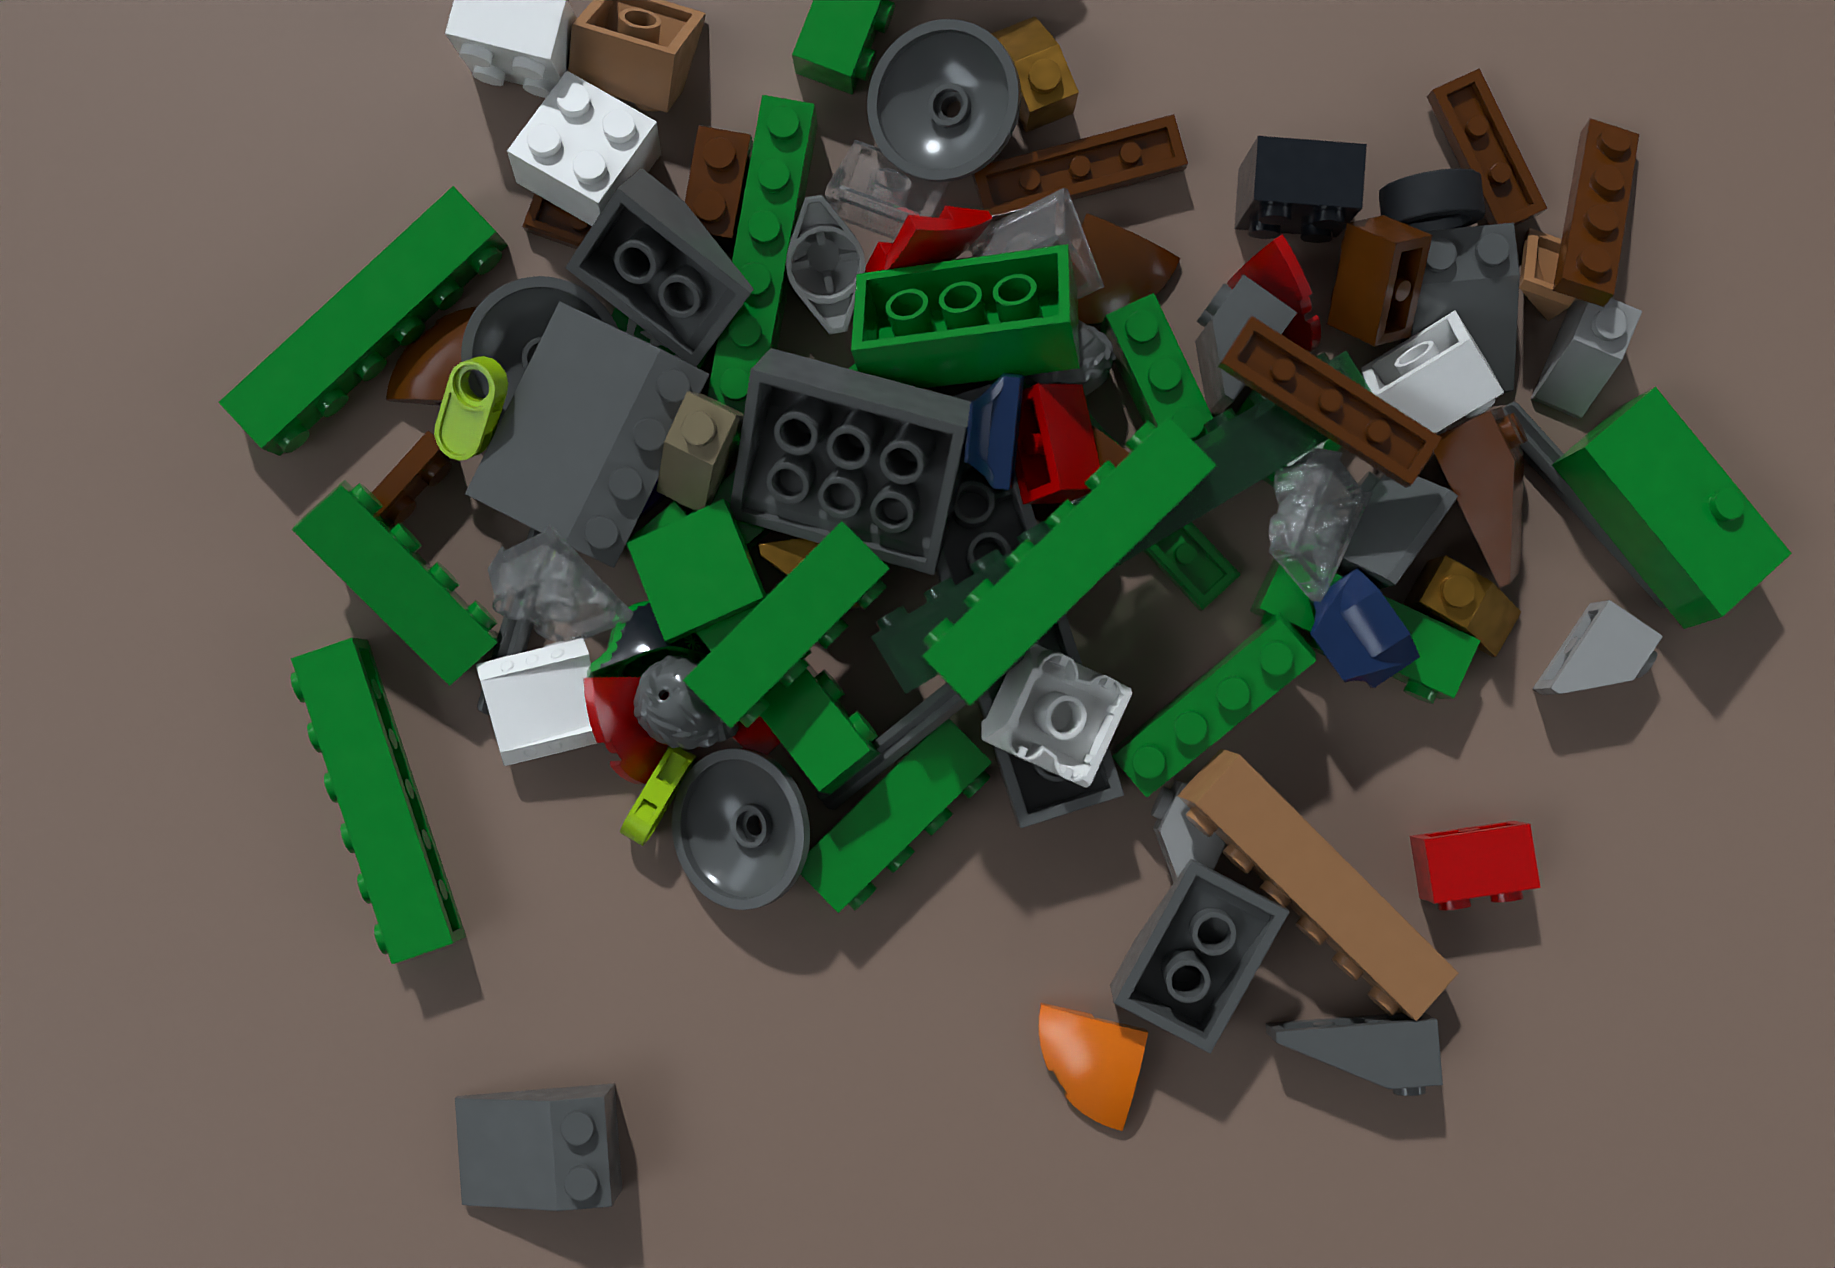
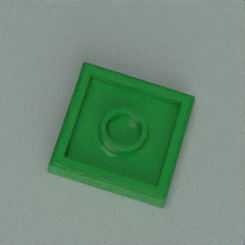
M725 499L627 542L628 549L664 641L670 644L756 606L766 597L730 504Z

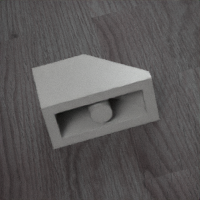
M1613 298L1610 299L1605 307L1580 299L1572 303L1567 310L1531 399L1577 419L1582 418L1622 361L1642 311Z
M1611 600L1590 603L1533 687V690L1541 695L1564 694L1633 681L1635 678L1642 677L1653 666L1658 655L1654 649L1663 636Z
M1175 780L1171 789L1165 786L1161 789L1151 811V815L1157 818L1153 829L1173 883L1190 859L1214 870L1226 844L1215 833L1211 837L1206 836L1186 818L1185 815L1190 808L1177 795L1187 784Z

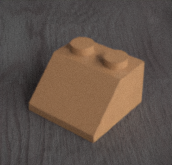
M593 0L572 23L568 71L613 97L633 102L642 110L650 112L663 111L667 113L684 89L703 29L706 13L665 0Z

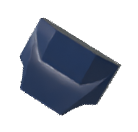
M1003 373L982 396L970 403L965 461L982 473L992 488L1010 490L1014 485L1025 375Z
M1358 568L1351 570L1309 599L1316 610L1310 635L1343 682L1366 681L1370 688H1375L1420 657L1410 632L1379 588Z

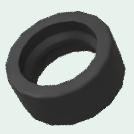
M1455 168L1422 172L1390 182L1379 190L1381 216L1384 215L1421 231L1467 227L1480 221L1485 215L1481 174L1473 169Z

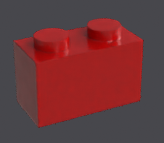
M1038 383L1023 390L1016 460V476L1022 504L1064 503L1067 499L1073 501L1088 495L1091 490L1084 483L1100 468V462L1083 385Z
M1506 821L1410 836L1419 898L1434 904L1437 903L1438 910L1471 907L1470 898L1489 895L1490 901L1494 903L1517 901L1524 898L1523 890L1541 888L1530 823Z

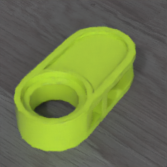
M480 356L463 361L453 368L449 376L435 423L434 435L440 450L451 459L458 461L468 460L487 450L495 434L508 391V379L502 366L494 359ZM473 369L480 371L488 380L489 393L486 398L478 397L470 389L468 379Z
M670 746L627 815L620 829L622 835L641 846L646 844L675 798L684 777L693 767L697 758L696 755L683 750L681 747L672 748Z

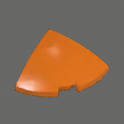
M1040 1003L1038 1032L1042 1055L1048 1070L1054 1072L1059 1083L1066 1091L1065 1097L1074 1107L1094 1121L1109 1128L1123 1131L1135 1092L1149 1032L1145 1028L1095 1018L1090 1013Z

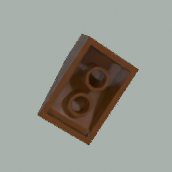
M1499 407L1438 435L1442 439L1434 453L1453 492L1458 495L1457 501L1501 588L1510 584L1520 572L1524 452L1520 445L1528 440L1515 413L1505 415L1502 407Z

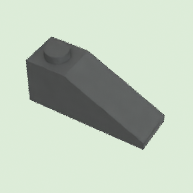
M1425 1012L1417 1021L1403 1013H1395L1393 1016L1389 1014L1265 1023L1266 1034L1276 1043L1387 1089H1393L1395 1095H1423L1426 1093V1086L1443 1085L1438 1020Z

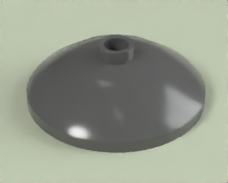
M957 19L929 21L901 35L886 50L878 62L871 78L867 97V114L870 129L881 152L892 164L905 173L918 179L932 182H949L966 178L990 164L1010 140L1020 113L1021 85L1015 63L1010 54L987 30L973 23ZM960 101V112L955 117L949 118L947 115L948 107L953 102Z
M546 276L526 277L497 288L475 309L464 332L461 361L485 356L498 362L506 372L508 391L498 423H500L559 301L618 329L606 307L590 292L572 282ZM473 369L468 379L470 389L478 397L486 398L489 393L488 380L480 371Z
M731 748L719 750L705 756L689 770L681 782L672 812L673 841L684 872L704 896L721 906L737 910H748L773 903L792 888L804 868L809 850L810 825L803 796L785 768L762 752L747 748ZM759 818H760L761 823H762V830H761L760 827H759V823H758Z

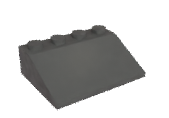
M559 301L465 494L614 568L658 480L664 441L687 391L701 392L709 374L658 347Z
M771 348L750 371L730 504L734 517L738 521L820 543L842 521L882 561L934 575L938 567L966 466L969 408L972 402Z

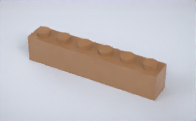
M1220 748L1177 795L1190 808L1185 815L1186 818L1206 836L1211 837L1213 833L1219 836L1228 845L1222 853L1244 873L1247 874L1252 869L1264 881L1259 889L1268 899L1284 908L1289 905L1301 917L1295 923L1296 926L1319 946L1325 941L1337 952L1331 960L1353 980L1357 981L1362 977L1372 987L1367 993L1369 998L1387 1014L1393 1016L1398 1010L1417 1021L1459 974L1241 755Z

